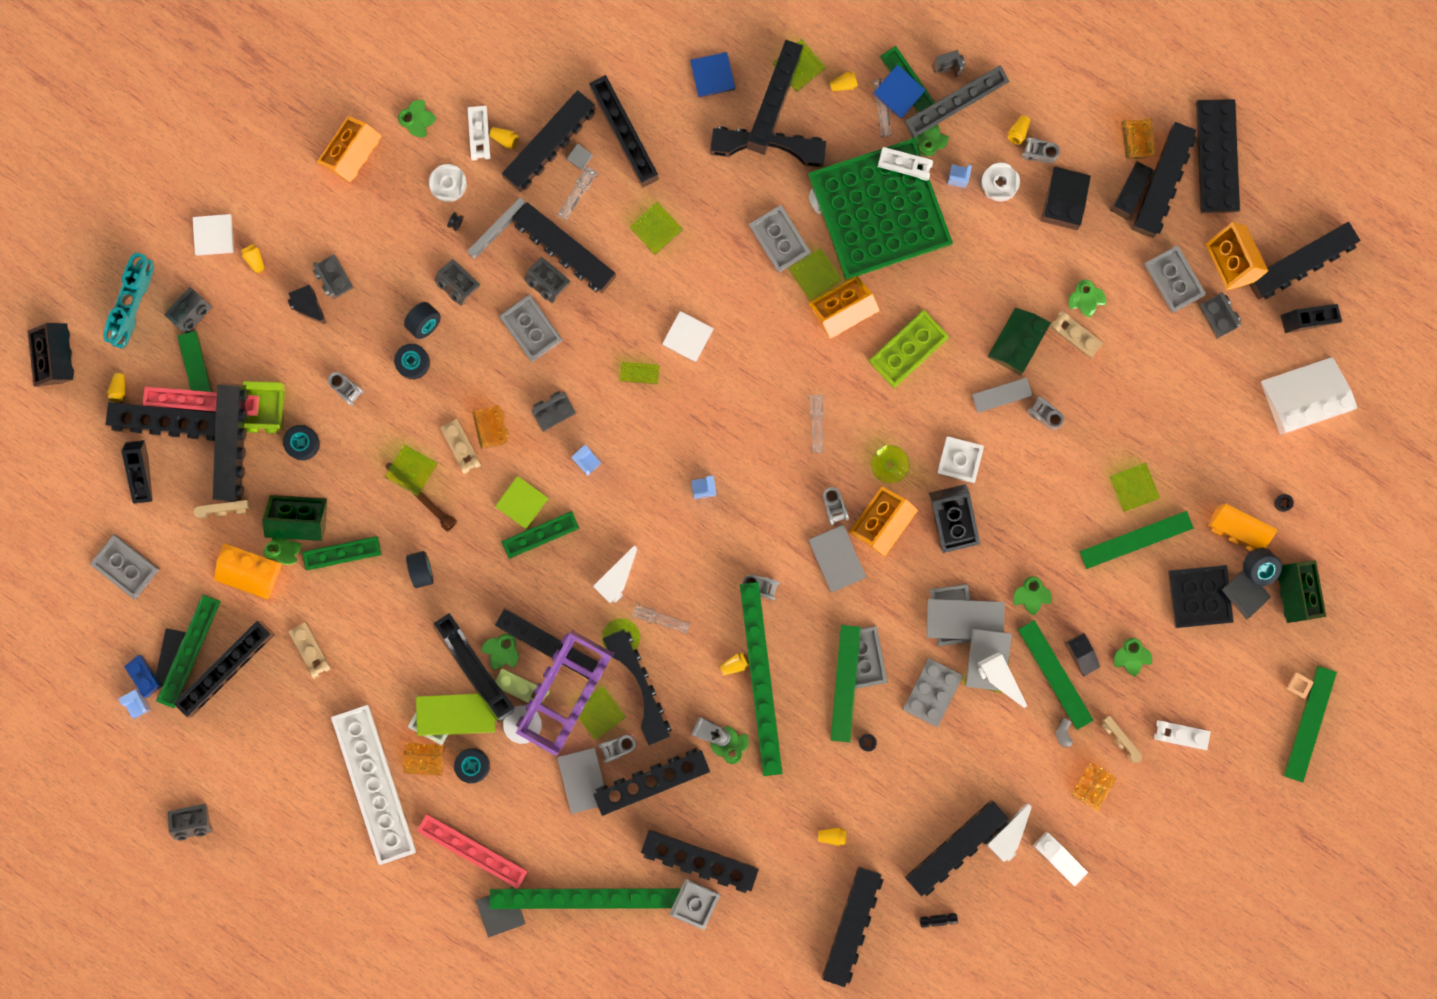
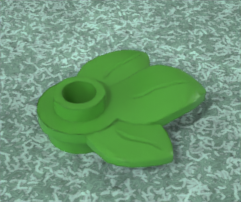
M424 100L413 101L408 109L402 110L398 116L401 126L408 128L411 135L421 138L427 136L425 127H429L436 121V116L433 113L424 110ZM410 116L411 120L406 122L405 117Z
M937 124L914 138L920 153L923 156L929 157L935 154L937 149H942L947 145L949 136L940 134V128Z
M1084 279L1077 283L1076 291L1069 296V308L1075 309L1079 307L1086 317H1091L1097 305L1106 304V296L1101 289L1095 288L1090 280ZM1084 286H1088L1089 288L1088 292L1086 293L1083 292Z
M272 538L271 542L264 547V556L269 560H277L281 564L291 565L297 562L295 555L299 553L302 544L287 541V539Z
M1034 576L1028 577L1024 581L1023 586L1016 589L1013 596L1014 605L1024 604L1026 610L1031 615H1035L1039 611L1042 603L1051 604L1052 595L1049 589L1043 587L1042 581ZM1032 582L1036 584V588L1034 590L1030 589L1029 587L1030 583Z
M503 634L498 639L490 638L481 648V652L491 654L490 664L492 669L501 668L506 663L511 667H515L519 660V654L515 649L516 639L511 634ZM505 640L510 641L509 647L504 646L503 643Z
M1129 638L1124 642L1123 648L1116 651L1113 660L1114 666H1125L1127 672L1135 677L1140 672L1142 664H1152V655L1149 650L1142 647V643L1138 639ZM1130 644L1135 645L1134 651L1129 649Z
M726 726L724 729L728 730L731 736L729 743L725 746H719L710 742V745L715 755L723 757L729 764H736L741 760L742 752L748 748L749 739L747 734L738 736L733 728ZM731 751L736 752L734 757L729 756Z

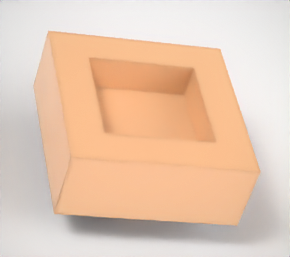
M1296 672L1286 690L1305 699L1314 682Z

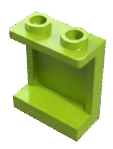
M243 381L248 395L260 397L258 416L247 415L244 426L246 432L258 433V430H265V433L276 434L277 430L283 431L285 385L278 382Z

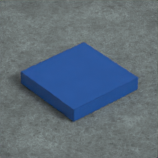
M727 52L690 60L698 97L735 90Z
M896 65L873 92V95L901 119L924 93L925 89L899 65Z

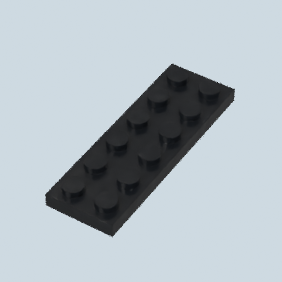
M1235 99L1197 100L1201 213L1239 212L1240 196Z

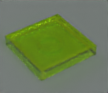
M802 39L797 43L804 45L803 53L791 84L796 92L826 69L824 64ZM776 59L773 62L774 67L776 66L778 59Z
M658 202L629 227L654 255L660 252L683 231L680 225Z
M821 248L789 269L810 301L842 281Z
M404 445L387 471L385 478L419 496L438 463Z
M1146 463L1110 476L1123 512L1160 499Z
M604 686L590 696L579 716L580 721L594 740L626 718Z

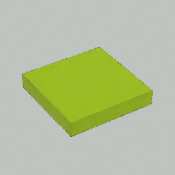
M517 476L495 507L527 529L549 498Z

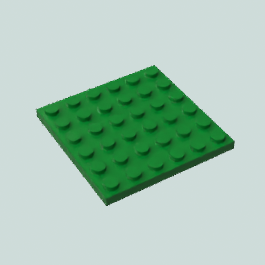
M915 138L885 147L921 157ZM882 149L808 173L809 181L846 281L953 244L930 179L922 180L918 177L877 167ZM918 164L917 169L922 170L923 166Z

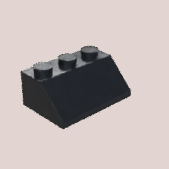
M45 323L28 330L34 387L63 384L73 380L74 369L71 362L72 350L69 343L70 332L67 323Z

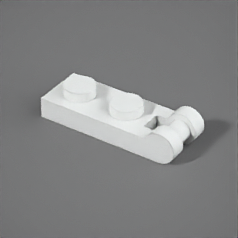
M487 106L468 107L471 160H478V158L491 159ZM483 145L484 150L477 151V146Z
M883 147L877 167L918 177L922 180H929V170L932 168L933 160ZM918 164L923 166L922 170L917 169Z
M1157 720L1156 726H1158L1157 734L1154 735V740L1202 750L1208 749L1211 731ZM1166 728L1170 729L1169 736L1164 735Z

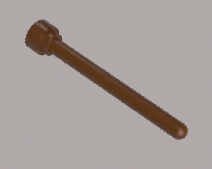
M392 463L386 464V469L440 520L441 527L446 532L456 525L457 520L453 516L445 515Z

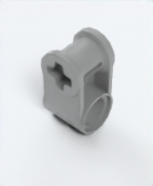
M1025 138L1026 147L1021 156L1023 159L1052 164L1057 160L1060 153L1057 144L1036 138ZM1046 150H1053L1055 156L1049 157L1046 154Z
M333 372L328 377L330 387L351 406L354 405L353 402L360 394L365 393L340 372ZM335 377L342 378L341 385H333Z
M1038 396L1036 398L1037 402L1031 409L1027 410V413L1048 429H1059L1064 422L1063 414L1044 398ZM1056 416L1059 419V424L1053 425L1050 422V417Z
M834 487L826 489L823 492L822 498L830 525H834V522L843 519L849 520L847 509L839 490ZM828 491L836 493L837 498L835 501L831 502L826 498Z
M747 575L743 579L742 584L746 583L748 578H753L756 582H759L760 596L775 601L776 597L774 596L777 585H780L779 581L756 575Z
M698 717L691 733L693 736L719 746L727 745L731 738L728 730L701 717Z
M624 735L599 744L598 747L602 749L605 757L604 762L607 763L633 751L636 748L637 741L632 735ZM625 738H629L633 743L630 749L623 747L622 742Z

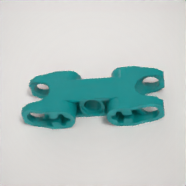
M135 252L129 258L122 275L123 284L115 307L108 315L104 328V341L120 349H123L131 338L136 325V313L143 294L149 288L154 272L153 261L147 259L146 255ZM140 257L141 259L137 261V263H136V265H135V267H134V265H133L134 259ZM149 263L150 269L146 272L147 264ZM128 297H132V303L126 305L125 300ZM110 330H112L111 336H110V339H109V338H108V332H109ZM124 335V342L121 344H117L118 342H120L122 336Z

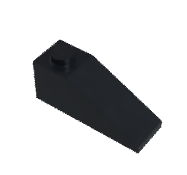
M1136 161L1110 211L1128 219L1139 201L1153 169Z
M1338 304L1296 309L1281 315L1285 333L1299 332L1342 322Z
M145 440L125 442L121 452L133 504L152 502L149 457Z

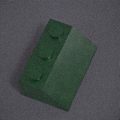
M1014 308L987 357L1021 376L1051 322L1034 313Z
M270 495L262 519L264 537L322 541L326 526L327 498Z
M1316 560L1282 565V571L1278 580L1286 623L1327 617Z

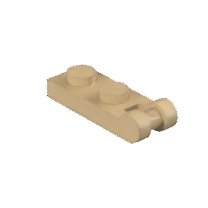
M1060 311L1056 321H1052L1050 324V328L1091 359L1103 342L1070 318L1067 313ZM1064 322L1068 325L1065 330L1061 327Z
M458 419L440 427L464 475L469 473L470 469L481 466ZM470 456L472 460L465 463L463 459Z
M243 500L198 506L194 509V515L198 518L206 519L211 514H215V517L227 516V512L244 514L246 510L251 509V502Z
M307 622L288 631L314 679L320 676L321 672L331 670V666ZM319 659L321 664L315 667L313 662Z
M1106 715L1101 719L1103 723L1102 728L1108 735L1112 734L1115 737V744L1121 750L1124 748L1128 753L1127 759L1130 762L1139 763L1142 760L1141 753L1111 716Z

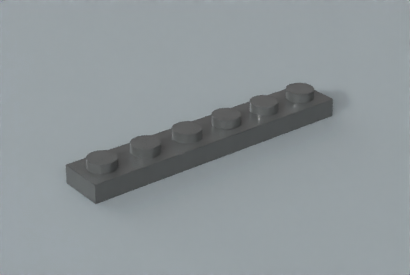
M999 65L908 118L904 123L912 138L1010 81L1002 66Z

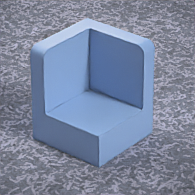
M951 165L947 184L966 188L972 165H968L967 168Z
M586 445L571 457L587 476L601 464Z
M714 475L691 481L694 499L716 496Z
M134 690L118 699L121 706L127 707L133 719L150 711L145 698H143L139 690Z

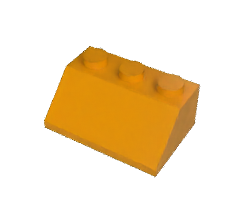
M347 116L317 163L341 179L351 182L357 176L362 164L367 161L373 148L378 145L381 135L368 124Z
M1231 222L1205 244L1226 290L1254 283L1268 272L1246 225Z
M859 277L850 279L808 303L817 321L829 338L839 335L844 330L855 326L860 321L879 311L873 294Z
M881 486L849 533L885 557L918 510L905 498Z
M1226 503L1216 507L1207 526L1212 529L1211 532L1220 537L1224 535L1229 538V542L1235 545L1240 543L1246 546L1245 549L1249 552L1258 548H1266L1278 531V529Z
M223 543L216 563L214 580L269 600L282 564Z

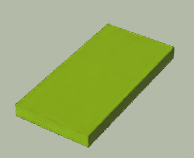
M923 309L868 362L895 389L950 336Z
M478 694L416 697L417 736L495 733V718Z

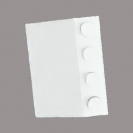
M1333 357L1260 381L1280 435L1358 408L1353 393Z

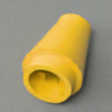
M848 71L829 81L832 92L854 90V87L858 86L855 72L850 73Z
M1024 115L1020 116L1008 131L1007 138L1010 142L1020 145L1025 141L1031 122L1030 118Z
M493 127L489 134L490 138L507 149H514L519 140V135L515 131Z
M255 244L241 250L243 259L255 274L265 270L259 247L256 248Z
M113 374L106 394L109 401L122 403L124 398H126L124 374Z
M744 652L735 654L720 665L724 676L745 671L747 667H750Z
M837 827L818 831V842L836 846L846 845V829Z

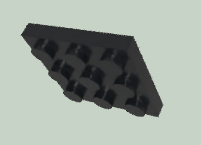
M1227 565L1168 571L1175 628L1234 623L1231 601L1222 591L1229 583Z

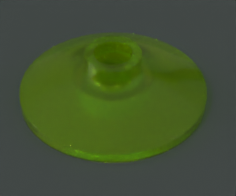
M893 445L878 449L871 461V468L875 477L888 484L901 481L907 475L910 466L907 454L901 448ZM892 462L893 468H887L886 463Z

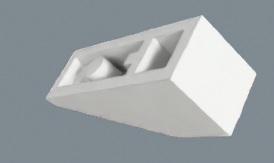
M635 546L593 586L609 603L612 601L616 603L623 596L621 592L625 588L638 550Z
M998 652L978 662L980 666L978 672L982 679L986 678L987 681L1023 708L1027 707L1001 653Z
M1027 803L1007 822V825L1002 830L998 831L986 843L1003 862L1006 860L1010 861L1017 854L1015 851L1018 849L1032 808Z
M1044 832L1032 845L1073 886H1076L1088 873L1048 832Z

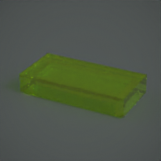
M621 362L620 382L658 384L660 365Z

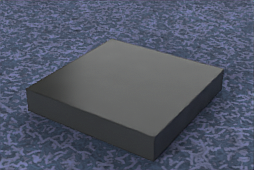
M1243 570L1222 589L1246 620L1271 598L1263 586L1253 583Z
M490 895L476 900L488 938L526 924L521 909H490Z

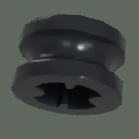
M454 212L448 221L447 227H453V230L457 231L464 217L462 215L458 216Z
M1287 494L1278 496L1274 502L1275 508L1281 512L1289 511L1294 504L1292 497ZM1281 498L1282 500H1288V502L1286 503V505L1288 506L1287 508L1285 506H1280V504L1282 503L1280 500Z
M870 734L863 735L859 740L860 748L867 752L874 750L877 745L876 738ZM865 738L873 740L871 748L863 746Z

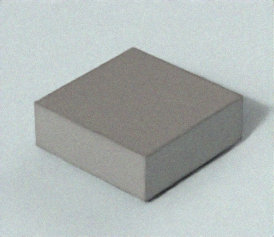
M577 143L566 159L582 171L593 157V154Z

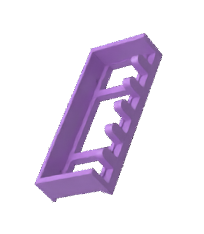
M572 630L570 634L566 633L561 641L564 644L560 651L557 649L552 658L554 661L552 667L548 666L543 674V677H545L543 684L539 683L534 691L536 694L534 700L530 699L525 707L527 711L525 717L521 716L516 724V727H518L516 734L555 756L561 751L614 654L613 651L607 650L575 632V630ZM575 641L602 655L593 672L567 658ZM562 664L590 678L568 718L541 704ZM537 710L564 724L555 743L528 729Z

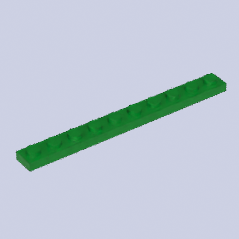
M759 582L744 583L739 585L763 776L783 774Z
M681 888L490 889V909H666L673 907Z

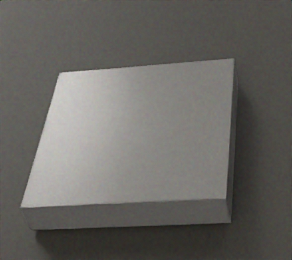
M685 879L669 915L705 930L721 894Z

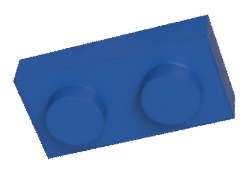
M138 655L124 666L143 698H148L162 687L143 655Z

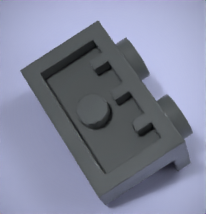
M958 50L937 56L932 64L934 73L938 71L945 73L950 71V67H952L955 77H958L964 69L965 60L963 55H959Z
M335 254L320 263H313L315 267L313 272L318 280L322 279L324 283L322 288L327 296L331 295L333 299H336L354 288Z
M543 257L527 271L524 278L528 286L534 288L545 300L554 303L557 296L570 284V280Z
M454 259L442 267L434 279L437 286L449 294L450 298L460 306L480 287V283Z
M189 287L164 315L181 331L189 333L209 312L212 306L195 290Z
M1223 292L1199 305L1217 339L1241 326L1240 316L1237 312L1233 311L1230 306L1231 301L1229 297L1224 295Z
M558 391L550 396V400L546 402L542 400L533 405L534 408L531 411L543 432L577 414L565 392L560 393Z
M201 804L168 811L169 834L173 839L182 841L188 837H201L211 833L212 827L209 825L208 806Z

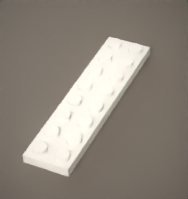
M366 705L331 717L378 865L416 853L417 851L370 706Z

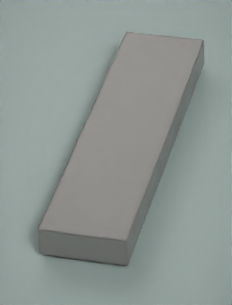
M521 197L467 251L470 257L476 259L513 221V218L526 204Z

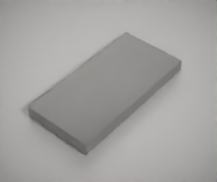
M927 599L926 638L971 640L973 629L1004 632L1005 602Z

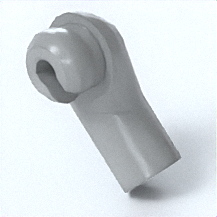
M1062 718L1056 730V737L1062 747L1069 748L1073 743L1067 732L1071 721Z

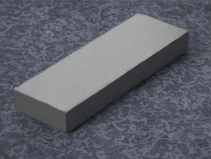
M1027 378L972 394L977 413L1033 396Z

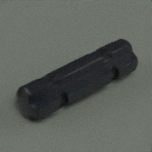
M950 913L947 916L942 914L933 915L930 918L927 916L920 917V926L927 928L930 925L935 927L944 926L947 923H950V925L957 924L958 916L956 913Z

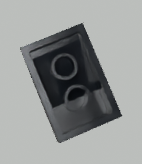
M1054 166L1041 222L1078 230L1082 223L1091 175Z
M964 484L930 492L929 497L942 552L946 553L980 545L971 496L967 485Z

